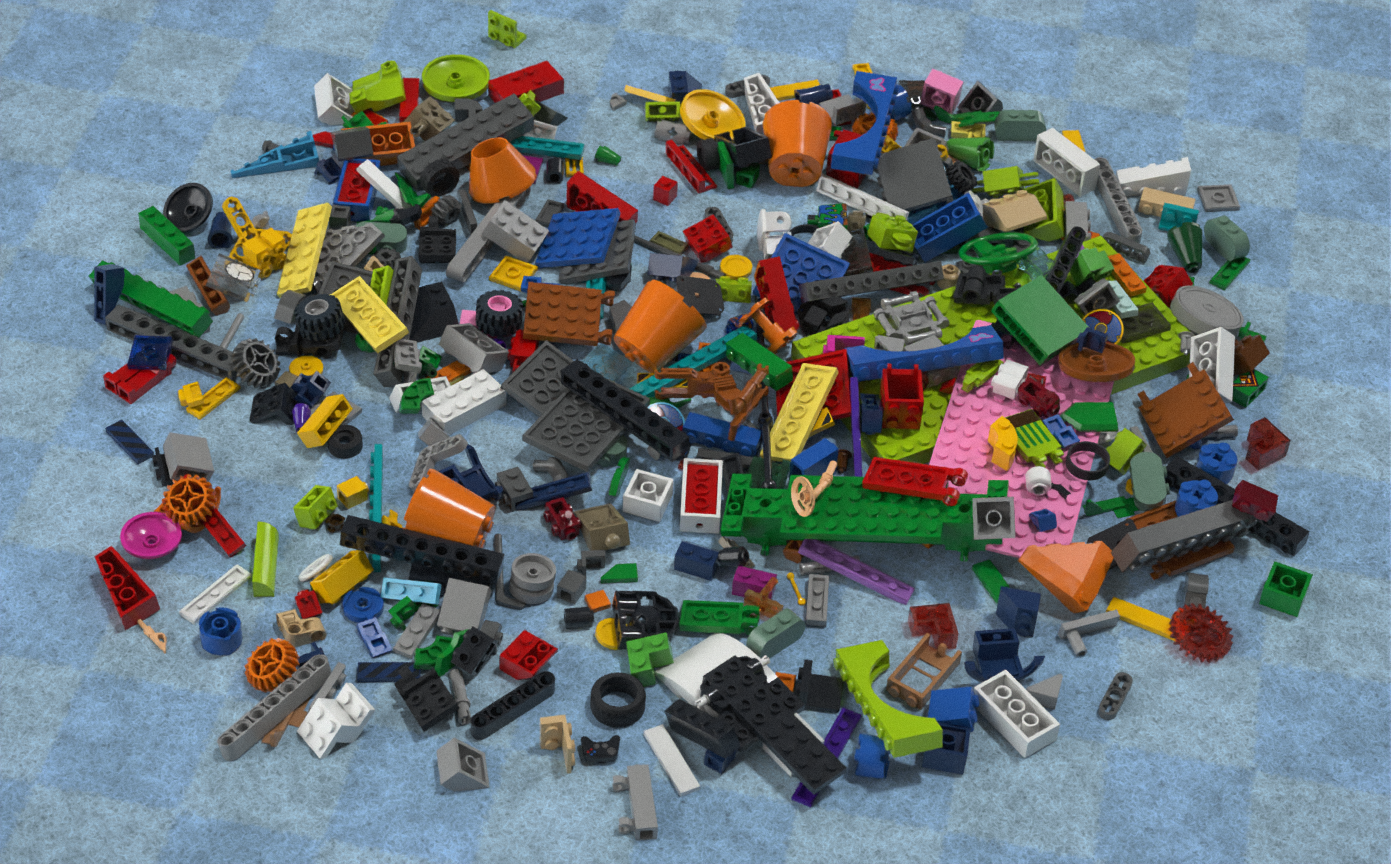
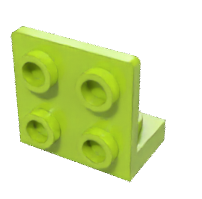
M488 11V36L492 40H497L506 46L516 48L527 39L526 34L517 30V21L495 11Z

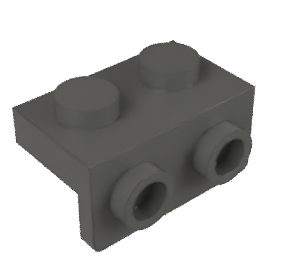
M519 467L496 473L497 481L495 485L503 487L502 500L504 505H508L511 511H515V503L533 497V491Z

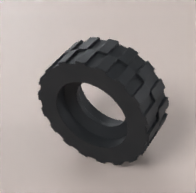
M437 159L424 168L419 183L431 197H440L452 192L459 183L460 172L448 159ZM446 173L440 182L433 184L438 176Z

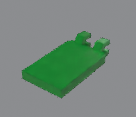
M683 600L680 631L731 634L745 632L747 635H750L758 626L760 606H744V603Z

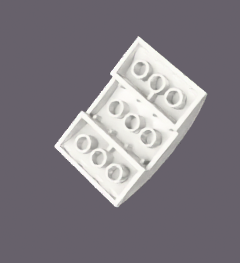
M714 633L676 657L673 664L657 669L655 676L679 699L683 697L689 704L695 707L694 701L701 698L699 691L703 675L734 655L737 657L748 656L758 660L760 658L744 644L729 635ZM767 665L763 667L768 682L777 678ZM707 705L700 708V710L714 717L719 716L718 713Z

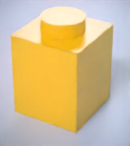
M358 476L337 485V498L347 509L368 500L369 488Z

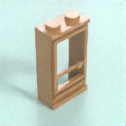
M928 633L925 634L889 676L886 691L891 696L899 697L906 701L909 706L917 707L921 710L930 700L931 691L938 690L955 668L958 667L962 651L958 650L952 658L946 655L947 646L944 643L938 646V650L929 646L930 634ZM920 659L939 669L940 672L937 676H932L917 668L914 664ZM911 668L932 680L923 693L900 682Z

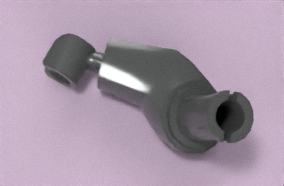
M911 97L909 102H911V106L914 109L911 113L915 126L931 134L945 137L947 127L933 125L926 118L923 108L918 107L921 101L920 97H916V102Z
M550 457L548 460H534L533 470L535 472H548L553 481L568 478V474L558 458Z

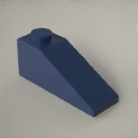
M115 264L94 267L95 322L106 325L105 317L116 307L124 287V267Z
M860 393L862 432L868 435L881 433L883 409L879 394Z

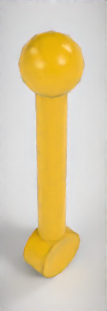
M788 573L787 579L791 581L798 598V604L805 605L806 600L801 597L794 580V574Z

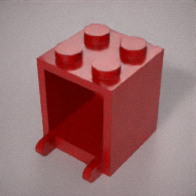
M835 130L834 136L838 139L828 152L826 175L858 189L867 174L832 169L831 162L835 144L848 142L862 135L848 130Z
M887 363V369H883L879 394L883 409L882 428L920 429L924 396L921 370H918V364H914V369H892V364Z

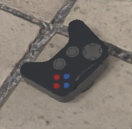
M614 735L606 742H594L587 736L581 737V747L586 761L605 763L617 760L620 746V737L618 735Z

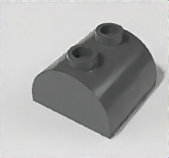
M977 81L957 108L962 113L976 111L993 112L1002 111L1003 104L980 81ZM994 121L979 122L978 124H986L987 126L993 124Z

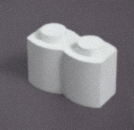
M1006 360L1004 364L1001 363L998 375H994L991 382L993 392L1015 399L1018 395V387L1027 378L1029 367L1011 360Z

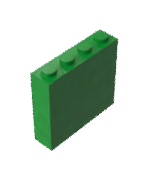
M1042 275L998 300L991 310L996 318L1040 366L1059 355L1064 348L1077 343L1079 333H1083L1088 327Z

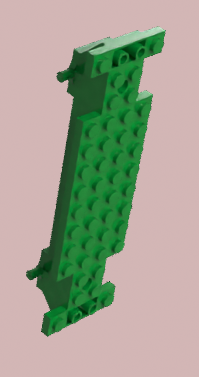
M732 474L721 526V536L741 537L742 535L747 539V543L762 546L761 554L764 556L765 552L766 556L769 555L771 546L787 545L788 540L817 539L819 541L944 544L945 550L961 552L960 560L964 562L965 558L966 562L968 561L969 552L986 551L987 544H1003V538L974 540L972 498L1008 497L1009 480H988L987 494H960L957 504L955 506H948L942 500L863 489L862 481L864 477L833 476L830 487L826 488L815 498V507L812 514L803 517L797 513L792 502V483L795 478L803 476L809 480L814 489L819 484L821 476L791 475L788 489L751 488L752 474ZM949 481L945 488H949ZM801 483L799 485L798 493L801 491V488L803 487Z

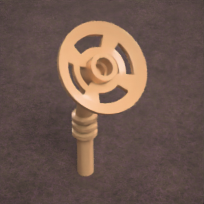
M830 461L826 472L822 474L819 484L814 489L807 478L803 476L795 478L791 487V498L794 508L799 515L806 517L812 514L815 507V498L826 488L830 487L833 481V474L837 467L836 461ZM801 483L803 487L801 488V491L798 493L799 485Z

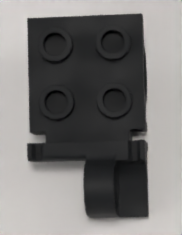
M429 216V227L420 228L419 263H436V261H439V263H450L456 255V229H439L438 216Z
M973 266L969 269L968 274H959L953 300L954 303L990 305L991 301H994L995 306L998 300L1018 288H1005V276L1002 275V271H999L998 274L992 271V275H987L984 268Z
M297 323L294 332L288 327H279L275 335V354L280 356L297 354L300 357L302 353L304 356H308V353H313L316 358L324 357V359H329L332 351L340 350L344 328L332 338H327L323 341H310L300 335ZM280 334H286L288 337H283Z
M407 665L398 670L402 678L395 682L394 685L424 732L459 709L458 704L434 668L417 680Z

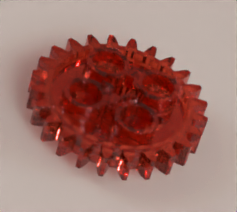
M1191 603L1190 606L1184 604L1182 608L1179 607L1174 612L1169 621L1171 626L1168 630L1172 632L1170 638L1176 639L1173 644L1180 645L1179 651L1185 650L1186 657L1191 654L1193 660L1198 657L1201 663L1205 659L1208 663H1211L1212 660L1217 662L1220 658L1223 659L1231 649L1230 647L1233 644L1231 640L1234 636L1229 634L1232 628L1226 627L1228 621L1221 620L1223 615L1217 616L1216 610L1209 611V606L1203 609L1200 603L1197 607L1194 603Z

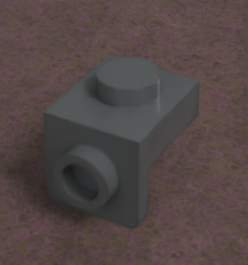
M605 550L581 551V559H577V571H581L582 575L586 576V569L605 568Z

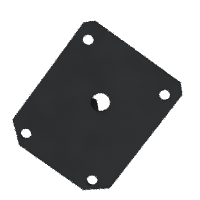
M679 275L676 277L678 293L684 297L682 301L690 308L694 306L700 314L719 316L725 310L721 286L715 280ZM695 293H698L700 297L697 298L695 296Z
M832 296L820 301L802 303L797 312L803 335L808 337L807 334L813 335L850 322L848 317L850 310H846L848 301L838 296ZM826 316H829V317L831 318V320H830V321H826V320H825V317H826Z
M1126 519L1089 537L1087 544L1094 541H1103L1113 550L1128 532L1137 530V527L1132 519ZM1114 558L1108 570L1118 566Z

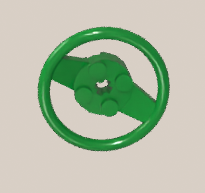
M1007 232L991 234L973 239L964 244L959 250V257L966 263L982 265L986 273L992 274L994 270H1002L1003 273L1016 269L1020 260H1026L1027 256L1037 249L1038 242L1033 236L1024 233ZM1022 240L1029 242L1031 245L1017 253V248H1008L1005 244H999L994 247L989 242ZM973 249L979 258L968 256L966 252Z

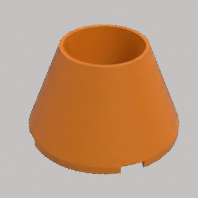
M505 138L485 140L476 145L471 151L469 195L475 202L484 204L500 202V198L507 196L511 199L528 189L536 179L535 167Z

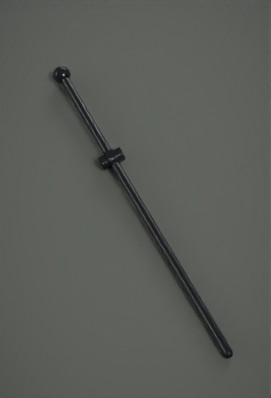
M755 295L756 304L757 302L761 301V298L757 299V296ZM756 323L757 343L765 347L764 330ZM761 382L762 389H764L766 385L764 382ZM767 395L763 396L760 400L761 413L758 418V427L762 430L765 475L761 488L776 489L777 484L772 477L770 443L773 418L769 413Z

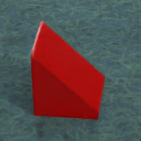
M956 378L942 383L939 392L952 394Z

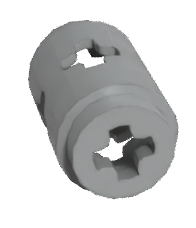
M662 120V122L657 121L655 138H658L659 141L666 142L672 139L675 144H689L691 131L685 124H674ZM673 128H675L677 135H674L673 138H671L669 130H673Z

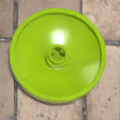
M452 54L438 57L429 62L422 71V85L426 92L434 98L447 102H455V99H475L481 96L488 89V81L490 80L487 66L480 60L467 55Z

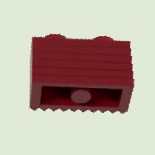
M1242 480L1235 487L1232 507L1266 522L1276 512L1279 495Z

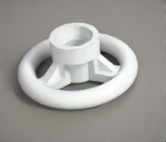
M323 555L312 562L301 572L299 580L305 582L311 578L315 579L327 570L326 567L333 559L332 555Z

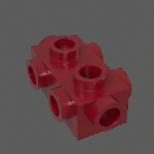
M1030 377L1018 387L1019 402L1025 407L1028 405L1032 407L1038 417L1044 416L1048 418L1050 415L1054 416L1059 412V396L1055 392L1046 389L1040 381H1035Z
M564 497L545 503L543 516L546 523L550 522L552 524L551 530L553 535L559 536L560 540L567 539L570 541L575 539L579 535L581 522L578 517L574 516L572 506L567 504Z

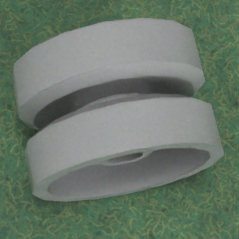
M527 553L517 557L511 567L509 589L512 596L527 604H539L550 599L554 590L555 564L548 557L537 553Z

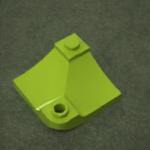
M386 61L380 64L381 69L379 71L352 81L353 91L349 93L350 105L355 113L371 107L376 112L406 100L402 73L395 61Z

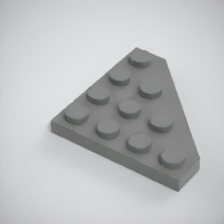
M372 223L360 227L355 225L346 226L339 230L326 229L316 272L319 274L327 273L332 261L355 267L385 235Z

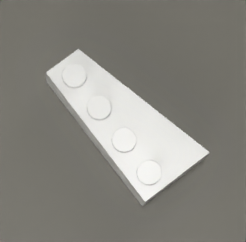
M757 73L744 78V88L754 130L764 135L763 120L765 114L771 107L778 104L779 101L761 74Z
M1188 157L1181 158V161L1176 162L1169 160L1165 164L1160 165L1153 163L1148 164L1149 166L1144 168L1137 166L1116 170L1115 176L1126 197L1142 196L1144 187L1186 196L1191 167Z

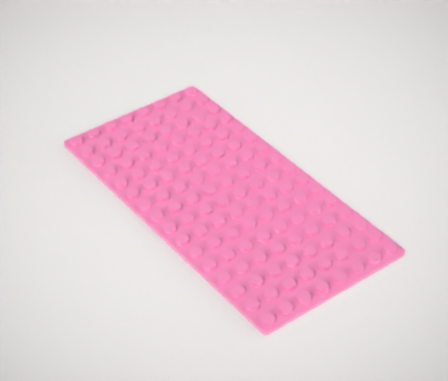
M976 320L973 328L988 326L992 323ZM1017 340L1010 349L1003 347L1004 359L999 360L1004 363L1006 360H1011L1028 366V375L1025 382L1030 376L1040 382L1043 378L1044 387L1059 396L1060 410L1057 414L1063 413L1074 402H1109L1114 381L1089 382L1073 378L1060 369L1059 355L1040 366ZM976 363L961 365L929 465L966 470L968 478L964 486H955L949 481V487L957 489L960 494H987L988 480H1009L1008 497H1014L1015 538H1003V544H987V551L1020 558L1029 545H1037V547L1057 543L1070 545L1069 543L1072 542L1088 481L1075 477L1066 467V457L1071 446L1064 449L1061 448L1064 456L1060 457L1063 461L1062 463L1055 465L1049 456H1046L1047 461L1043 462L1051 474V483L1055 485L1061 484L1071 494L1065 499L1054 489L1049 490L1042 496L1030 493L1026 488L1025 474L1030 468L1035 467V464L1032 461L1027 463L1016 449L1014 462L1011 468L1005 471L991 462L994 448L987 441L990 425L1001 416L1008 417L1033 408L1029 405L1027 407L1023 406L1018 400V395L1015 399H1011L994 393L993 386H991L994 375L981 386H974L971 391L965 392L961 389L966 371ZM1044 416L1039 417L1041 421L1047 419ZM1067 421L1064 422L1066 426H1070V425H1071V424L1068 423ZM1073 428L1080 442L1089 441L1098 444L1101 432H1079ZM1079 451L1072 454L1070 459L1078 468L1090 471L1095 453ZM1042 509H1048L1056 514L1057 527L1039 532L1029 514Z

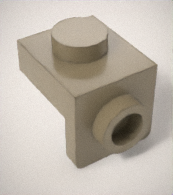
M853 210V213L849 212L847 231L850 234L862 235V228L865 226L867 215L859 210Z

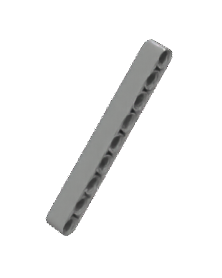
M531 187L511 199L509 196L500 198V202L494 204L449 263L446 277L465 282L494 244L482 232L505 200L519 209L526 201L525 198L530 195Z

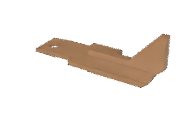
M311 696L271 729L261 742L276 747L288 725L299 728L308 713L304 709Z

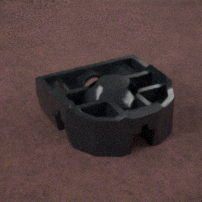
M615 591L612 609L618 649H627V641L666 632L671 644L680 622L677 606H674L668 598L659 595L656 591ZM643 597L649 599L648 605L641 606L640 599ZM626 616H631L629 626H626ZM641 617L646 620L645 624L639 620ZM647 629H651V632H653V633H645V632H647Z

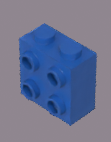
M972 686L931 691L928 718H935L937 722L969 727L971 728L970 732H974V724L978 720L976 707H979V697L975 695Z

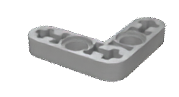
M458 434L424 448L418 456L409 487L415 492L423 477L428 478L427 472L431 468L434 469L436 462L461 453L468 445L465 438Z

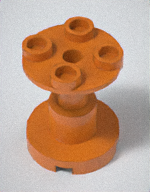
M765 297L760 302L754 304L750 308L751 312L740 318L739 322L743 326L754 319L765 331L763 336L772 344L768 350L777 354V350H780L782 347L784 348L798 332L794 327L785 332L777 322L772 324L762 313L764 307L769 303V300Z

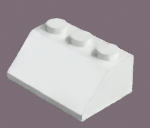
M327 73L314 85L318 119L328 125H340L345 123L341 118L343 115L348 121L353 118L351 114L355 111L350 105L349 93L353 89Z

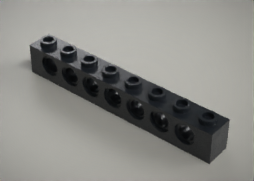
M576 359L561 370L562 385L671 462L688 451L689 436L686 433L680 431L656 412H653L643 403L630 396V394L621 390L600 373L591 369L587 364Z
M1176 456L1166 466L1167 477L1164 480L1170 487L1173 486L1179 490L1181 484L1185 481L1208 480L1218 494L1216 505L1233 500L1235 492L1233 487L1182 458ZM1276 512L1266 522L1257 519V524L1248 529V532L1260 536L1267 543L1273 544L1284 553H1289L1293 556L1306 544L1310 532Z
M347 515L340 534V546L497 585L503 569L505 555L503 553Z

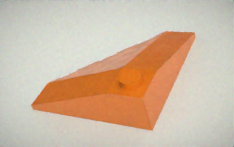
M1094 541L1090 544L1074 542L1069 543L1070 545L1057 543L1046 544V546L1037 547V545L1027 546L1018 562L1071 612L1075 614L1087 611L1097 596L1112 563V550L1103 541Z

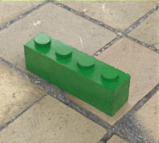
M154 206L138 213L140 228L177 264L181 266L195 259L194 243Z
M743 332L725 343L727 358L752 375L757 371L758 364L761 363L762 368H765L767 365L769 366V373L762 380L766 386L777 391L793 381L792 366Z

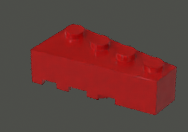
M577 171L567 181L566 208L575 212L619 208L621 214L618 222L632 219L635 220V223L638 222V210L580 171Z
M780 256L759 260L754 279L761 300L765 297L769 300V303L764 307L766 317L772 324L777 322L785 332L791 327L798 331L799 322L795 319L794 307L791 303Z
M112 545L94 556L125 630L137 625L139 619L143 621L160 610L155 593Z

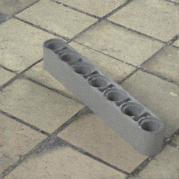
M1102 157L1095 158L1094 160L1100 164L1096 185L1120 235L1140 243L1143 232L1108 160Z
M322 654L312 657L294 672L291 678L288 677L218 737L217 742L223 758L227 761L239 758L322 687L332 672L328 658Z

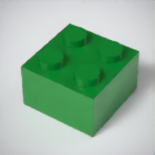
M1274 561L1264 585L1259 604L1298 617L1313 574Z

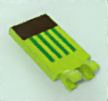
M1033 409L1005 417L1016 430L1018 437L1016 449L1027 463L1032 461L1035 467L1046 468L1043 463L1047 461L1046 456H1049L1055 465L1063 462L1060 458L1064 456L1061 445Z

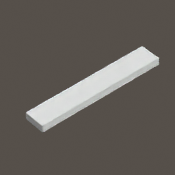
M822 174L819 178L816 191L830 198L846 203V205L871 216L876 215V213H885L891 217L901 215L906 220L908 218L909 212L825 174Z

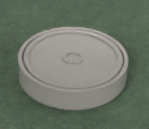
M1198 286L1180 287L1170 304L1171 312L1177 320L1197 334L1222 327L1236 337L1244 322L1242 313L1231 301L1214 291Z

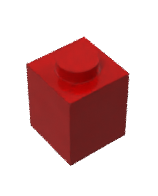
M662 176L654 184L653 200L669 206L677 197L678 182Z

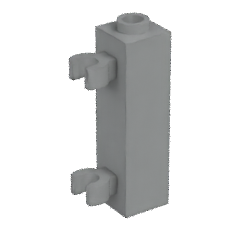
M636 764L627 766V777L621 775L613 776V792H621L628 789L632 819L628 817L619 818V834H627L634 831L635 840L657 839L658 824L649 765Z

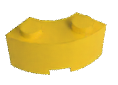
M1001 416L990 425L987 442L994 448L991 462L1008 471L1014 462L1018 437L1010 421Z

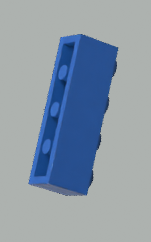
M689 412L682 431L689 436L690 443H698L708 448L714 447L725 452L740 453L743 456L756 458L762 443V430L740 425L737 429L735 440L730 441L728 440L730 422Z

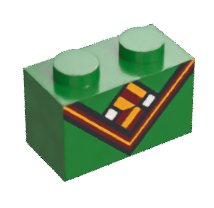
M1256 369L1240 374L1233 381L1232 401L1246 408L1266 389L1269 377Z

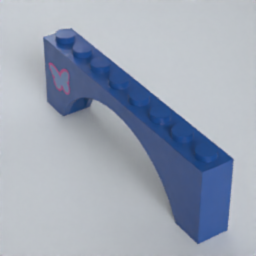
M861 71L856 72L853 95L863 100L871 108L876 117V122L864 135L848 142L835 144L832 153V169L873 175L874 168L878 169L879 158H881L882 147H884L885 137L883 136H887L891 120L890 115L893 114V108L899 92L897 77Z
M991 325L972 328L969 334L958 341L926 350L884 351L864 345L844 348L847 349L850 373L852 377L858 378V382L882 378V371L887 369V363L892 364V369H914V364H918V370L923 372L1004 359L1003 341Z

